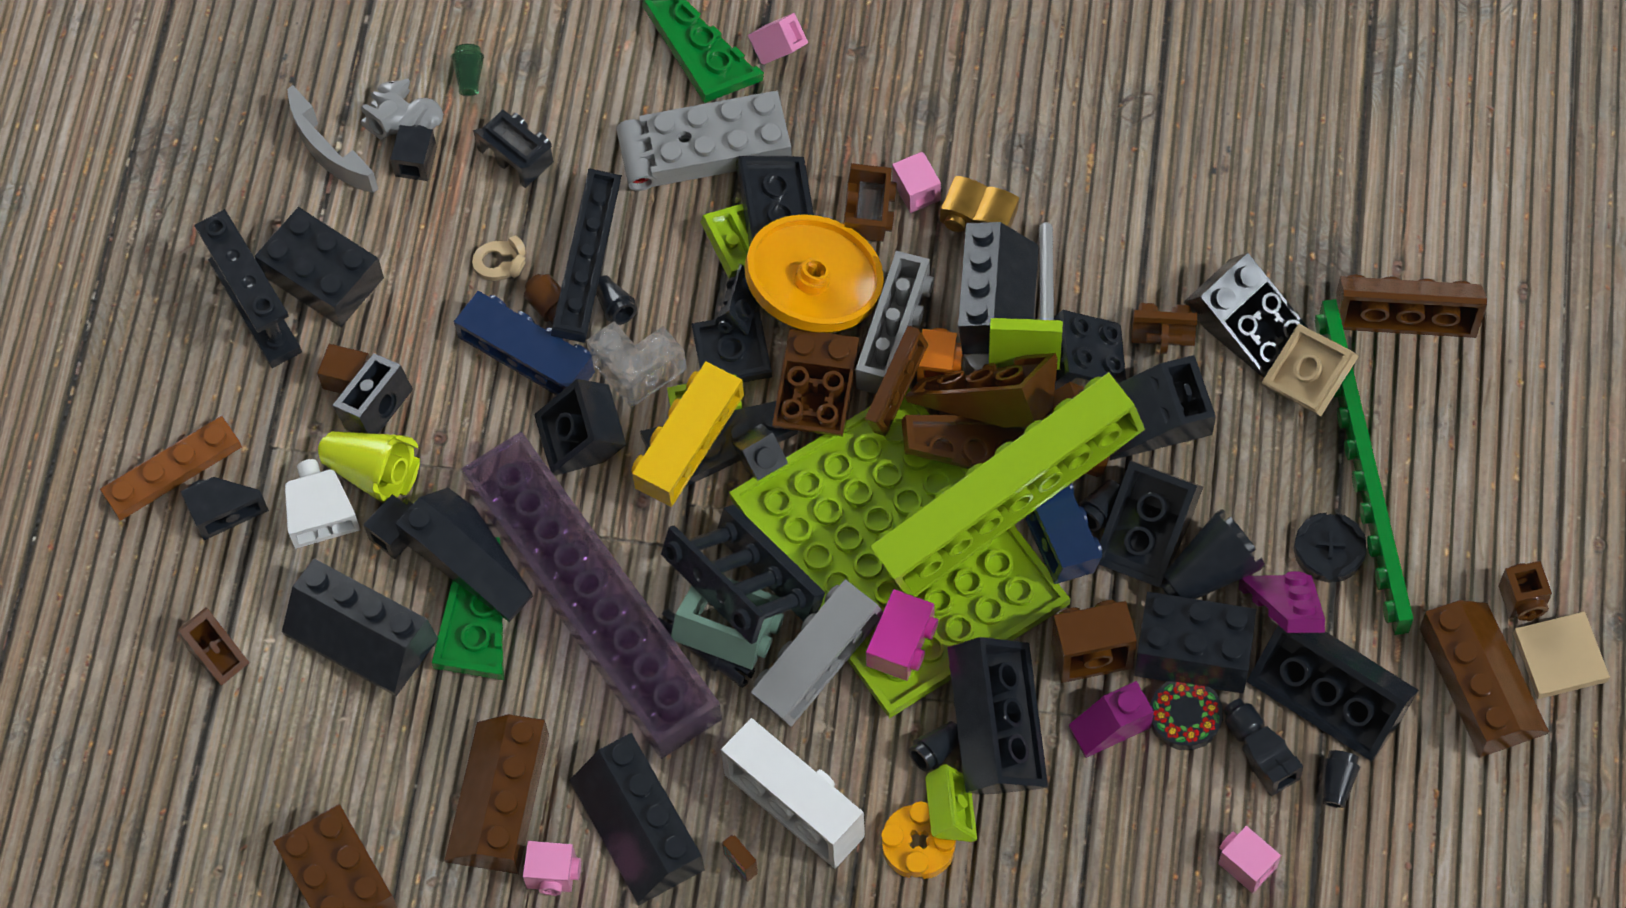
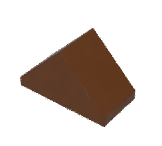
M206 607L177 630L187 650L221 686L249 664V661Z

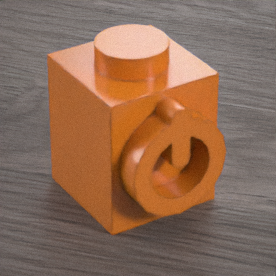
M944 328L922 329V335L927 341L928 347L917 368V382L924 378L962 370L964 354H962L961 343H957V333L950 332Z

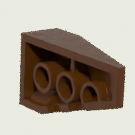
M1056 353L1024 355L1014 358V365L996 368L994 362L985 364L982 369L966 376L964 371L959 370L924 378L905 395L908 403L1005 428L1021 427L1026 429L1031 423L1042 420L1053 408L1058 358Z

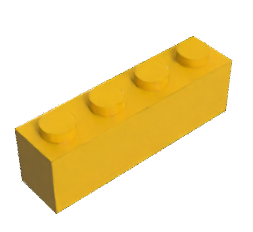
M706 361L699 372L695 370L691 374L686 385V392L681 399L677 398L674 400L668 412L669 418L663 427L658 426L650 439V447L644 455L640 454L636 458L631 469L635 489L670 507L674 505L744 396L742 379Z

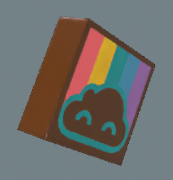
M735 835L729 836L722 842L724 855L747 882L758 874L756 859Z

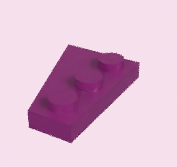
M1291 571L1285 575L1247 576L1239 580L1238 589L1243 594L1251 593L1252 602L1257 606H1266L1268 608V616L1287 633H1325V616L1312 575Z

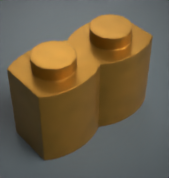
M955 176L941 207L940 222L954 232H966V223L1002 222L1011 228L1018 211L1019 197L1003 189L987 187L967 177Z

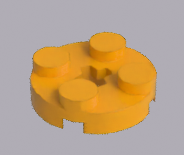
M915 802L912 805L898 809L886 821L881 834L884 858L888 865L901 876L910 878V876L923 877V879L933 878L947 869L953 860L956 840L939 839L932 836L929 808L926 802ZM914 834H924L927 836V847L922 849L920 846H916L913 849L910 846L912 843L911 836Z

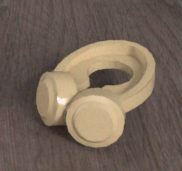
M515 235L508 238V241H492L482 245L473 255L472 264L476 273L483 279L492 281L503 280L509 277L516 278L520 275L526 263L524 243ZM491 252L499 253L502 257L511 256L513 258L511 262H502L496 268H488L483 264V258Z

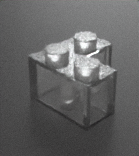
M615 321L586 340L588 351L592 355L593 364L630 408L687 370L684 349L664 326L636 345H634Z

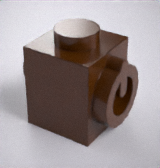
M1541 561L1527 564L1520 563L1505 568L1498 587L1509 619L1517 617L1519 620L1532 621L1547 613L1549 610L1547 604L1552 592Z

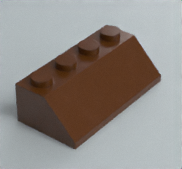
M1354 274L1340 276L1336 292V301L1343 329L1351 331L1476 338L1487 307V297L1482 285L1471 284L1467 281H1455L1453 283L1436 282L1432 279L1414 281L1401 280L1392 276L1381 279L1366 278L1362 275Z
M1458 600L1425 612L1419 629L1480 758L1549 733L1488 603Z
M507 714L477 722L445 856L446 863L519 874L549 740L545 720Z

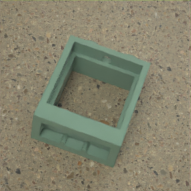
M728 578L733 584L738 583V581ZM691 586L675 614L671 640L752 670L759 657H766L772 642L770 636L772 633L775 635L779 633L784 620V614L780 613L764 619L757 642L750 644L736 629L701 617L708 601ZM762 590L746 595L756 606L781 598Z

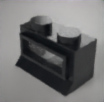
M502 109L483 128L473 130L477 149L482 154L488 148L493 150L497 164L503 169L509 165L514 167L518 171L520 184L526 188L554 163L551 151L552 144L543 133L537 132L533 134L528 130L526 121L519 114L513 113L510 115Z

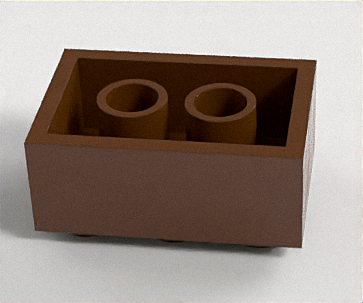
M340 804L273 841L310 908H398L392 894Z

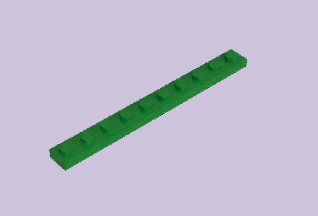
M1336 299L1322 301L1320 313L1315 315L1316 332L1348 349ZM1352 367L1334 397H1338L1340 405L1337 408L1338 425L1340 429L1345 428L1347 439L1344 441L1347 460H1353L1355 471H1352L1353 488L1355 492L1361 493L1363 503H1360L1359 507L1360 517L1363 525L1368 524L1370 536L1367 537L1368 551L1370 556L1376 557L1378 568L1375 569V579L1378 590H1384L1386 601L1383 602L1384 618L1386 623H1392L1394 635L1409 633L1414 618Z

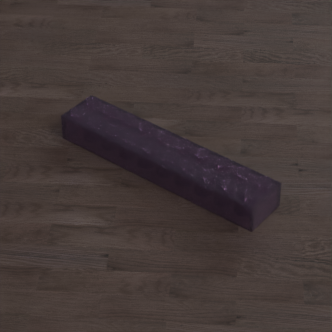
M522 431L461 468L466 487L661 759L722 720L719 701Z

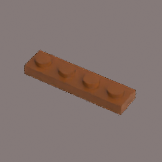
M220 416L102 487L100 490L121 521L242 448L223 416Z

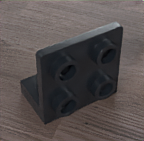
M1062 310L1054 316V320L1063 321L1060 368L1056 371L1055 390L1076 378L1090 381L1096 377H1103L1108 372L1117 383L1127 380L1122 331L1119 323L1067 310Z

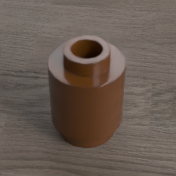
M537 274L526 283L524 298L544 321H550L553 325L561 287L550 274Z

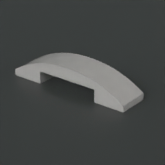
M293 85L287 89L288 100L299 135L316 161L333 176L355 188L371 193L377 191L378 186L374 172L354 150L341 157L314 128L318 125L313 106Z

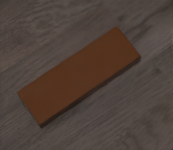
M907 326L865 417L874 433L883 436L888 434L928 347L927 341L918 328Z

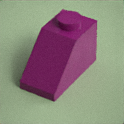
M1135 681L1101 697L1069 724V729L1083 755L1087 758L1150 729L1154 711L1138 682Z

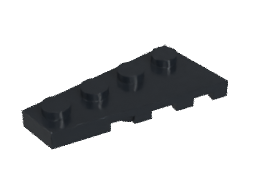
M777 401L734 410L686 486L741 461L731 441L760 424L773 432L778 443L798 434V431L772 427ZM657 427L640 431L641 438L647 449L650 447L651 436Z

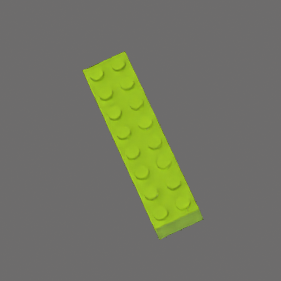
M1109 372L1103 377H1096L1090 380L1085 385L1084 391L1073 399L1068 398L1060 402L1055 407L1054 412L1044 420H1037L1031 423L1021 437L1014 442H1006L996 450L994 456L988 461L972 466L962 480L955 485H948L942 488L936 494L933 501L924 507L921 506L912 510L906 516L905 521L896 528H889L883 531L876 538V542L870 547L901 590L906 594L916 597L1144 431L1145 428L1134 403Z

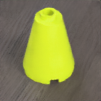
M332 431L323 437L318 445V454L323 465L334 470L335 473L381 503H384L392 494L397 498L400 494L406 496L417 478L420 466V458L414 456V447L418 448V444L413 438L405 435Z

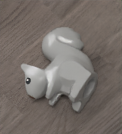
M409 79L389 81L380 84L378 92L374 91L371 93V97L375 100L371 102L372 106L364 104L361 107L362 112L366 116L361 120V124L382 140L389 135L397 134L400 125H421L428 129H433L441 124L444 115L443 110L436 101L430 98H418L411 103L406 102L404 98L410 92V89H408Z

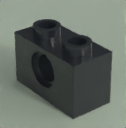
M373 353L334 402L333 407L346 430L357 433L379 434L412 392L413 388L400 364Z

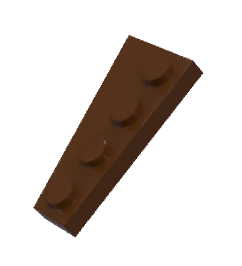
M905 415L901 419L905 454L967 469L976 464L985 463L994 456L996 450L1006 442H1014L1025 431L1021 427L1005 428L958 415Z

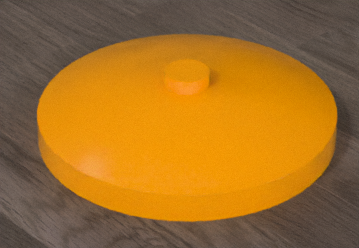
M792 215L769 223L756 234L747 253L745 277L756 301L769 314L781 322L811 332H837L861 323L875 309L884 283L882 264L868 241L852 228L844 227L845 224L822 216Z

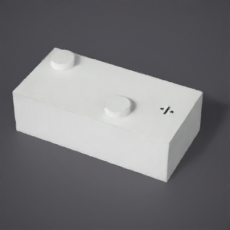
M751 718L721 749L725 776L834 869L865 837L864 812L834 788L835 783L829 775L820 769L815 772L754 719Z

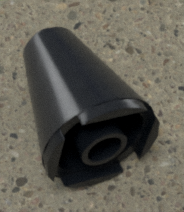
M1220 509L1210 518L1162 575L1166 582L1161 587L1167 595L1198 599L1260 571L1265 567V563L1262 557L1257 561L1254 560L1255 557L1251 553L1256 548L1232 517L1224 520L1225 511Z

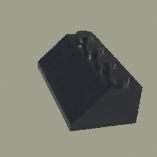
M1002 222L966 223L958 320L962 354H989L991 318L1035 320L1039 246Z
M314 558L292 586L282 633L285 636L394 696L399 694L438 640L427 618Z
M1279 625L1246 681L1371 762L1376 758L1394 732L1419 691L1326 631L1325 633H1287Z
M978 637L947 647L965 792L1000 794L1047 788L1048 779L1030 644L1028 642Z
M632 732L599 749L570 778L571 786L638 906L705 870L701 853Z

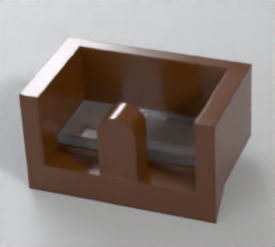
M851 163L843 224H845L844 227L852 228L866 240L883 242L885 232H892L894 211H888L889 202H895L897 182L891 181L892 168Z

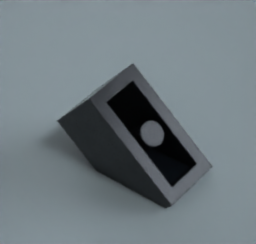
M217 477L195 481L187 489L180 491L203 540L269 511L260 490Z

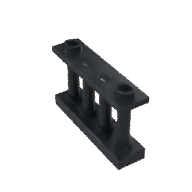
M224 209L195 224V229L212 255L208 259L210 266L271 368L301 354L302 349L284 320L289 317L288 312L227 211Z
M734 504L723 508L717 530L688 539L675 525L668 527L661 555L750 644L757 642L764 619L792 610L804 622L810 614L817 613L820 610L825 592ZM724 543L733 554L710 561L701 550ZM746 565L756 576L733 584L723 573ZM769 587L781 598L756 606L746 595Z

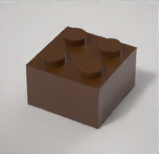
M1106 600L1092 608L1080 610V608L1072 607L1062 610L1058 615H1054L1051 645L1061 683L1133 669L1137 639L1126 601Z

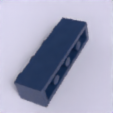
M477 291L454 320L459 339L555 395L562 392L576 379L589 381L595 373L592 355L586 348L579 344L573 346L564 341L563 338L551 336L552 328L547 327L544 329L535 324L534 320L522 311L514 312L495 295L487 296Z
M1072 483L1024 517L1054 584L1094 573L1102 558L1101 544L1091 534L1088 527L1087 514L1084 508L1078 505L1073 495L1074 488Z

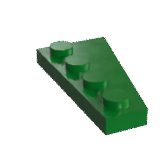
M687 0L642 1V7L704 103L763 81L764 72L757 66L752 67L744 59L745 54L736 46L732 48L721 38L722 33L713 25L711 27L708 26L700 18L701 13Z
M495 537V538L497 539V541L499 542V544L501 545V547H502V543H501L500 538H499V537ZM453 580L431 663L433 669L504 680L503 617Z

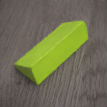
M944 764L928 773L925 777L931 834L939 839L974 842L977 840L972 793L965 792L963 774Z

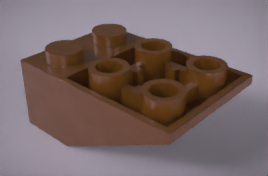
M789 329L772 427L843 437L856 383L855 369L860 358L859 337Z

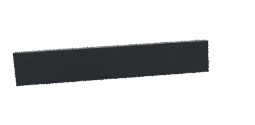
M591 168L588 169L551 336L582 343L586 342L622 175Z

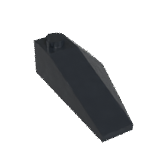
M449 487L419 497L395 523L401 541L508 622L533 597L532 592L477 509Z

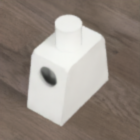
M314 459L300 462L297 465L300 478L288 481L285 484L287 527L295 549L360 531V525L335 471L330 469L320 472L318 461Z

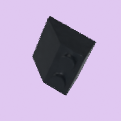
M576 379L534 414L551 475L557 476L605 463L626 446L609 384Z

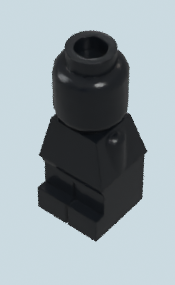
M1239 698L1224 708L1223 712L1226 715L1225 723L1237 741L1244 742L1242 750L1247 756L1251 770L1271 797L1301 779L1302 763L1297 756L1292 754L1286 745V741L1268 726H1265L1264 720L1252 704L1244 703Z

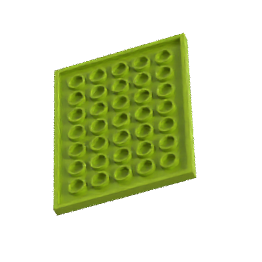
M905 397L886 436L874 433L865 420L870 408L868 407L846 421L843 437L824 434L786 457L788 464L758 481L753 477L729 492L730 499L734 505L825 592L821 607L825 604V597L835 585H841L846 579L874 601L884 612L893 589L903 591L870 546L876 542V538L883 531L889 528H896L905 521L906 516L912 510L929 504L935 499L936 494L942 488L948 485H955L965 477L966 472L969 470L905 454L901 419L905 415H930L923 406L908 403ZM1013 525L916 596L917 598L934 603V618L939 619L933 638L931 640L926 638L921 648L925 650V655L919 670H912L908 681L866 666V651L877 625L847 661L890 719L951 680L947 647L978 637L1013 641L1070 605V597L1059 583L1054 584L1047 567L1015 525Z

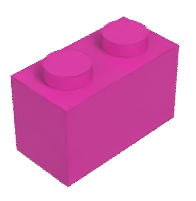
M893 589L867 648L866 666L908 681L912 670L918 671L922 664L925 650L921 648L925 639L931 640L935 634L939 619L934 618V603Z

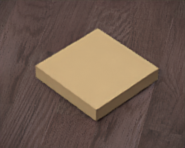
M1298 324L1263 379L1262 384L1266 388L1321 417L1359 356L1355 352Z
M1585 611L1515 628L1513 635L1537 699L1608 682L1610 676Z

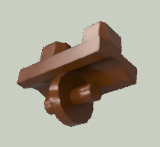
M1141 303L1138 310H1134L1132 343L1160 344V354H1167L1168 345L1195 346L1197 313H1192L1189 305H1176L1172 307L1171 312L1158 311V307L1154 303Z

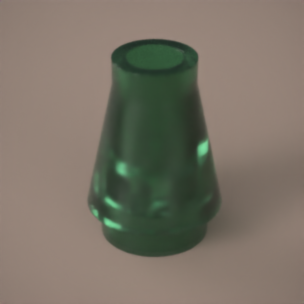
M458 45L454 48L451 59L459 87V94L463 96L477 95L479 93L484 54L481 53V48L478 45Z

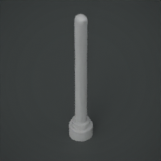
M1048 222L1042 223L1039 227L1040 320H1054L1053 227Z

